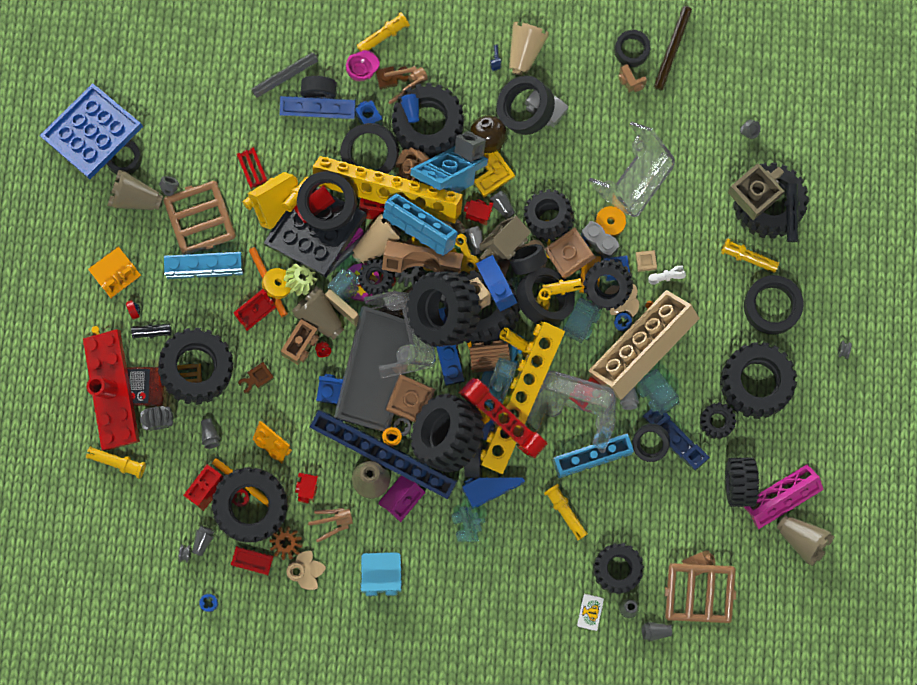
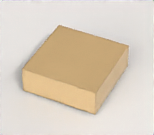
M655 250L635 253L638 272L657 270Z

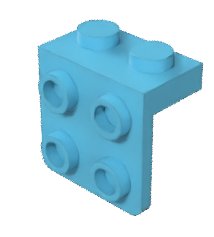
M364 553L361 556L362 593H366V596H377V593L395 596L397 592H401V556L399 553Z

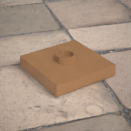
M575 227L544 248L564 280L596 258Z
M400 374L385 410L415 423L417 414L432 399L436 389Z

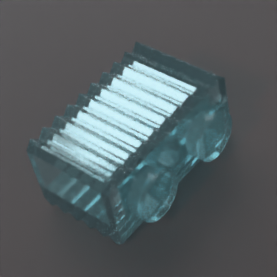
M343 268L327 285L330 290L345 302H349V299H352L354 294H357V291H359L357 276L351 270L345 271Z
M580 297L563 328L565 331L564 335L580 343H583L584 339L588 340L593 332L590 329L592 324H597L602 315L599 313V306H593L591 302Z
M503 358L498 359L487 386L490 390L489 393L501 404L504 401L517 367L516 363Z
M657 368L638 382L637 391L642 398L646 397L649 400L648 405L653 412L658 411L660 415H663L680 403L678 394H676Z

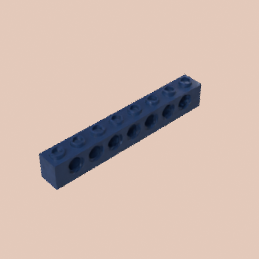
M323 410L317 411L309 427L446 499L451 497L458 483L454 478L423 464L392 446H388L350 424L334 418V416Z

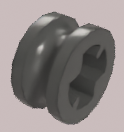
M841 341L838 357L844 356L845 359L849 358L852 347L851 342L846 344L845 341Z
M399 418L395 421L394 427L400 426L401 422H404V425L407 424L408 427L405 428L404 432H401L402 436H406L411 431L410 421L406 418Z
M181 544L178 557L179 562L183 560L186 563L190 562L192 550L190 545L184 547Z

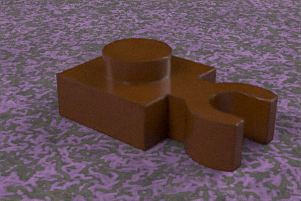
M394 66L376 71L380 90L398 86V80L407 82L409 78L401 74L385 77V73L395 71ZM402 66L398 70L407 69V66Z
M264 362L247 372L250 376L248 379H240L238 384L241 386L247 383L248 388L244 390V393L248 394L254 385L260 389L272 381L274 377Z

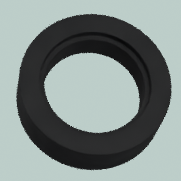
M520 76L507 83L500 92L496 106L497 115L503 124L513 132L521 135H530L540 131L547 125L553 115L555 102L551 90L540 80L532 76ZM525 90H537L540 96V105L535 115L526 121H515L511 114V106L516 96Z
M375 123L362 124L350 130L341 144L340 155L342 162L358 166L352 156L353 143L362 134L371 133L382 138L388 150L386 162L382 167L374 171H380L385 174L390 173L395 167L399 156L398 143L394 135L384 126Z
M319 172L311 175L303 182L298 191L297 206L299 213L308 224L319 230L333 231L345 226L351 220L356 210L357 200L353 187L345 178L333 172ZM324 183H332L339 186L345 196V204L341 213L328 220L315 217L309 207V198L312 191Z
M539 268L525 276L517 287L516 295L522 312L532 322L539 325L541 322H546L555 326L568 317L574 309L575 298L573 291L566 292L565 295L556 294L559 301L557 312L545 310L535 300L532 292L534 283L540 282L546 285L557 283L559 280L567 281L563 279L560 273L553 269Z
M778 275L766 276L756 281L749 289L744 300V312L748 322L756 330L769 335L782 334L790 330L800 319L804 307L803 296L797 285L788 278ZM777 288L788 295L792 309L787 319L781 322H769L759 315L755 302L757 295L762 290Z

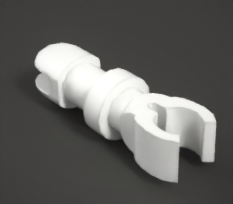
M680 265L674 267L671 271L664 270V273L651 274L648 279L649 283L653 285L664 280L666 282L670 281L671 278L683 279L686 277L683 266Z

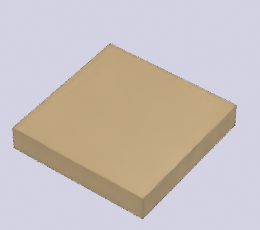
M329 289L325 296L331 306L356 327L359 314Z

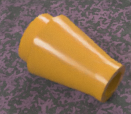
M389 427L384 430L382 439L388 446H396L400 443L402 434L399 429ZM391 436L396 438L393 441H389Z

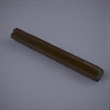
M683 6L654 84V88L662 91L664 89L692 12L691 7Z

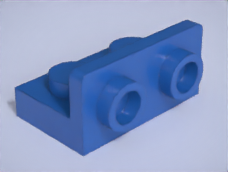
M331 374L319 376L316 401L337 405L343 379L335 378L336 376Z

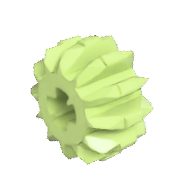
M294 264L287 269L283 280L287 282L285 287L291 288L290 293L295 291L297 296L301 294L305 296L315 288L317 281L313 277L315 272H311L310 269L305 268L301 264Z

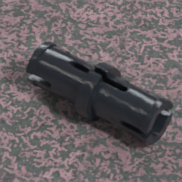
M150 323L146 326H132V339L143 337L154 339V337L171 336V324L153 325V323Z

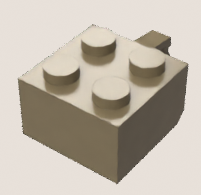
M758 163L731 185L727 193L752 220H755L785 192L778 185L779 182L777 181L784 171L778 167L770 173Z
M517 216L502 221L479 244V250L483 253L479 261L492 255L496 262L510 259L516 253L515 249L528 241L527 236L531 231Z

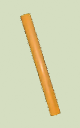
M215 458L212 465L225 475L233 472L232 469L219 459ZM244 487L247 492L269 507L267 496L255 487Z

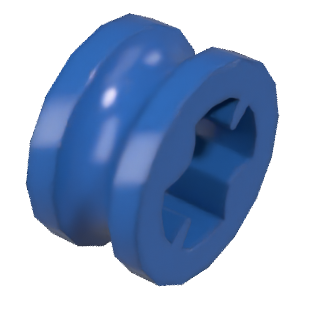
M627 313L618 314L614 320L615 328L619 331L628 330L632 324L631 316ZM621 318L627 319L628 322L625 326L618 324Z
M205 594L201 597L199 605L202 610L212 612L217 608L218 601L214 595ZM212 598L213 607L210 608L208 606V609L205 608L206 603L204 600Z

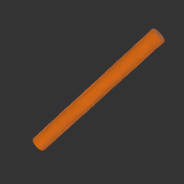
M256 247L249 249V252L263 279L267 270ZM272 298L280 316L288 315L281 299Z

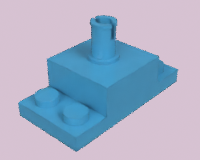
M455 147L411 168L410 175L417 178L421 183L430 185L435 189L459 193L474 185L475 172L487 166L488 158L481 157L471 162L454 153Z

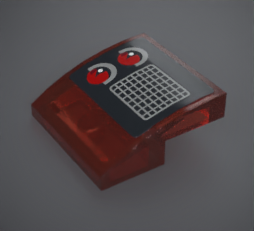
M127 367L133 405L144 407L163 406L164 386H162L158 367Z

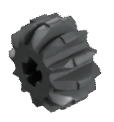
M409 267L412 270V274H408L405 269L401 273L395 272L394 276L398 278L397 282L399 284L405 281V287H408L409 282L413 286L415 280L418 281L421 276L425 275V272L422 271L423 267Z
M169 407L149 408L140 413V422L144 430H160L173 425L174 418Z

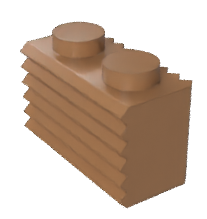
M499 340L493 341L492 345H484L481 342L474 343L473 347H469L472 373L510 369L508 343Z

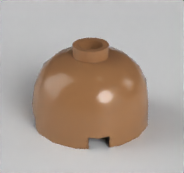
M414 148L404 149L396 163V167L399 168V174L396 173V176L421 183L417 178L410 175L411 168L429 160V156L422 150Z

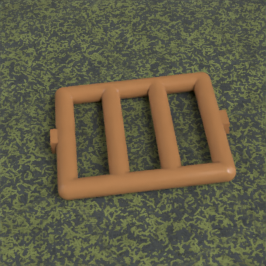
M210 181L196 187L191 185L185 187V190L164 198L163 201L182 255H190L204 249L209 251L214 249L215 245L235 239L236 234L216 181ZM212 189L214 200L175 213L173 202ZM218 206L220 217L181 230L179 219ZM224 223L227 234L187 247L184 237Z
M671 563L668 569V583L664 594L667 596L665 618L671 621L730 623L733 614V600H736V590H734L735 567ZM676 571L688 572L685 613H673ZM696 572L708 573L705 614H693ZM716 573L727 574L724 615H713Z

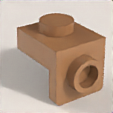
M628 64L620 68L618 78L622 85L625 84L628 92H638L645 87L647 82L646 76L635 80Z
M709 550L682 560L683 564L715 565L716 563L713 554Z

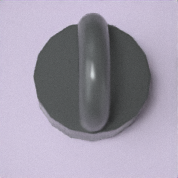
M752 119L748 120L740 128V133L750 139H755L761 131L760 123Z
M163 176L159 186L164 195L172 196L177 191L179 182L173 177Z

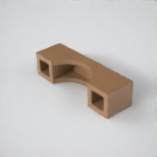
M387 241L383 255L382 270L401 273L409 267L421 266L434 272L453 271L460 273L463 254L448 252L443 256L436 253L432 248Z

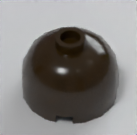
M485 115L479 117L470 128L473 134L486 139L484 153L499 151L504 142H507V130L503 122L495 116Z

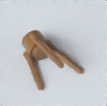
M413 66L409 69L385 73V77L411 73L408 76L411 84L391 99L389 104L397 101L401 94L405 95L408 88L414 89L415 85L428 81L425 70L423 68L417 69L416 66Z
M344 508L315 510V514H334L335 516L308 522L309 526L336 521L337 526L341 525L316 539V542L325 540L342 530L349 529L348 525L353 524L350 509L344 510Z

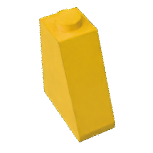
M283 172L248 193L262 227L271 230L286 210L283 208L282 203L290 196L291 190L298 186V180L294 175Z

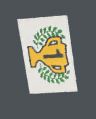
M584 594L577 627L597 631L604 598Z

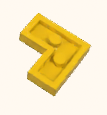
M498 151L484 153L483 157L488 158L487 166H485L488 172L474 180V185L484 198L515 178V174Z

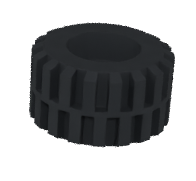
M546 189V192L541 190L538 195L533 194L532 200L528 199V206L524 208V217L533 236L536 235L537 239L541 240L543 238L546 242L551 239L553 242L556 241V238L563 236V233L566 234L569 228L572 229L574 213L568 198L563 193L559 194L557 190L551 192V189ZM548 210L559 211L557 217L551 221L540 220L541 215Z
M604 259L601 262L595 263L585 276L583 283L585 287L583 289L584 294H587L586 298L588 301H592L591 304L593 306H599L598 309H617L620 305L625 304L632 292V274L628 272L626 265H621L622 262L620 261L617 263L614 262V259H610V261ZM603 275L615 277L619 283V290L614 294L603 293L597 284L599 277Z
M753 457L729 458L726 463L725 488L730 507L755 506L758 501L759 475L757 464Z
M614 543L605 547L598 554L593 566V573L597 579L596 582L602 586V589H606L609 593L621 594L629 592L640 583L644 570L643 559L639 556L637 550L632 549V546H627L625 543ZM615 557L623 558L630 566V573L623 580L612 578L607 571L609 561Z

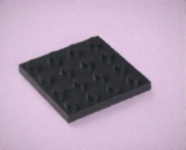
M316 187V188L312 191V193H314L315 191H317L319 188ZM332 196L335 202L315 217L323 220L332 219L341 213L345 202ZM356 208L353 217L345 226L333 231H323L314 228L307 222L303 223L294 209L292 212L286 210L264 241V244L268 248L327 278L367 217V214Z

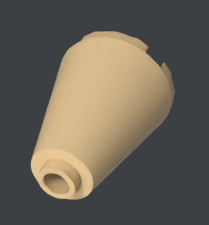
M514 22L509 68L512 69L513 74L523 76V73L527 74L546 42L549 32L546 31L543 34V29L526 23H522V26H517L518 22Z
M381 213L353 248L354 254L352 256L358 263L366 264L367 261H372L384 255L387 241L405 243V240L403 238L400 241L399 236L401 234L388 220H383V214Z

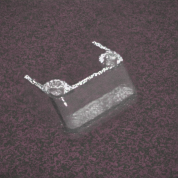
M631 122L629 125L638 135L632 144V151L636 157L616 184L610 180L601 182L590 178L588 181L603 199L622 210L625 214L637 217L673 169L675 158L653 128Z
M391 291L364 297L366 307L372 309L384 306L393 311L402 309L410 344L400 347L397 351V363L379 366L381 378L431 368L436 363L434 347L423 343L420 337L418 338L414 334L415 330L409 325L410 319L407 318L408 307H406L407 301L410 298L408 297L409 293Z
M557 371L548 372L526 423L535 432H538L544 416H558L562 412L564 405L598 415L595 421L598 430L592 443L600 452L604 453L615 426V392L610 387Z

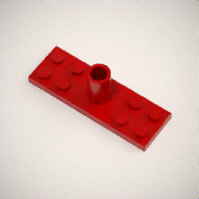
M116 329L83 338L89 373L86 387L89 394L93 397L101 450L107 451L140 442L121 331Z

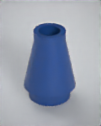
M416 94L402 96L400 103L408 122L415 123L420 121L419 98H417Z

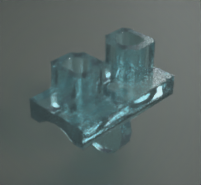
M460 507V511L452 514L454 524L463 523L464 530L456 532L458 542L474 543L479 541L477 532L482 531L481 524L486 522L485 518L479 519L478 512L472 513L471 507Z

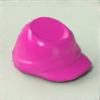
M361 51L349 56L346 62V72L352 80L362 82L374 75L379 68L380 62L372 52Z

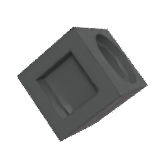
M471 131L456 136L454 153L472 162L484 156L486 139L478 137Z

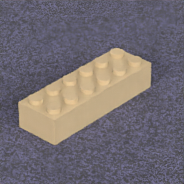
M666 290L588 372L592 378L603 386L602 388L622 400L700 318L691 304Z

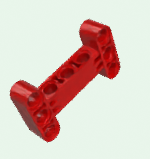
M471 378L459 391V394L479 408L517 443L516 446L523 453L535 459L548 443L539 434L526 427L490 394V390L480 380ZM488 399L493 402V407L490 410L484 408V402ZM504 412L507 414L508 419L502 424L499 422L498 417ZM516 426H520L522 433L516 437L513 434V429Z

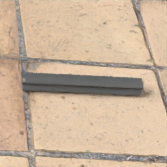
M313 52L253 87L251 89L252 93L256 98L262 96L317 63V56Z

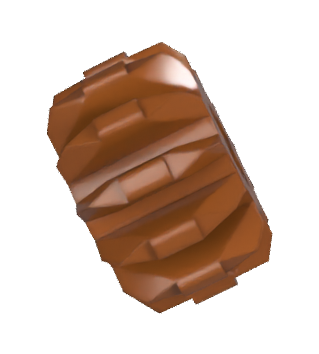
M280 527L279 531L281 534L278 535L275 532L273 535L276 539L269 540L270 543L276 544L271 546L270 550H277L274 554L275 557L282 553L281 559L285 560L286 554H288L289 559L292 560V552L296 555L300 554L296 547L302 548L303 545L296 542L301 541L302 537H295L298 533L297 530L290 534L291 528L287 527L286 533H284L283 528ZM289 539L288 541L291 542V545L283 548L284 546L281 545V542Z

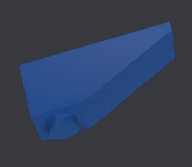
M492 255L476 263L499 311L501 312L516 304L517 301L494 256Z
M473 477L464 482L462 491L473 510L524 484L525 480L524 478H478L475 480Z

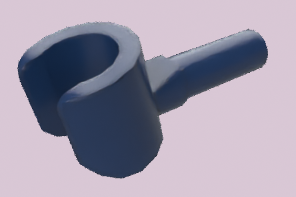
M494 45L495 59L490 60L492 71L501 69L498 45Z

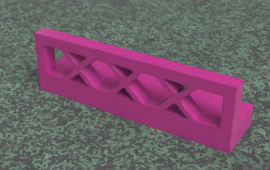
M806 464L760 492L756 503L761 504L760 507L752 510L751 506L743 508L751 515L754 525L760 529L824 489L820 477ZM807 472L810 474L806 479H800V476ZM793 484V487L783 489L785 485ZM770 494H777L775 498L767 499Z

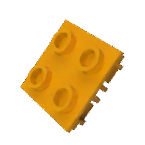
M119 246L88 269L110 298L141 276Z
M259 421L252 440H254L258 447L266 450L274 460H278L282 464L285 456H288L292 451L290 445L262 421Z

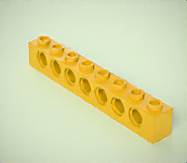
M320 156L313 165V174L333 172L345 178L353 187L356 197L385 204L390 197L397 193L440 220L455 223L461 214L463 194L454 191L435 189L430 185L417 181L407 180L399 176L370 170L328 157ZM324 183L319 185L320 187L325 186L327 189L343 193L342 189L335 184Z
M541 322L540 325L537 324L533 331L535 337L532 342L528 343L525 349L527 355L524 360L520 361L517 368L519 371L517 378L514 377L510 383L509 396L506 395L502 402V405L509 411L514 409L517 412V418L524 425L565 333L564 330L546 322ZM542 338L548 341V346L545 349L539 346V341ZM534 356L540 358V364L537 367H534L531 363ZM529 373L532 376V382L527 385L523 379ZM520 391L525 395L522 402L516 400V394ZM504 412L498 417L500 423L503 424L508 419L507 414ZM496 425L486 438V442H488L486 449L481 450L480 465L503 474L516 442L509 436L502 438L500 435L501 429ZM516 426L513 429V434L516 437L521 434L522 428L520 426ZM496 445L501 447V453L498 456H494L492 453V449Z

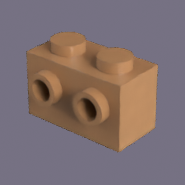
M301 319L281 350L282 356L297 365L301 361L305 362L309 355L307 351L310 346H315L319 339L318 329Z

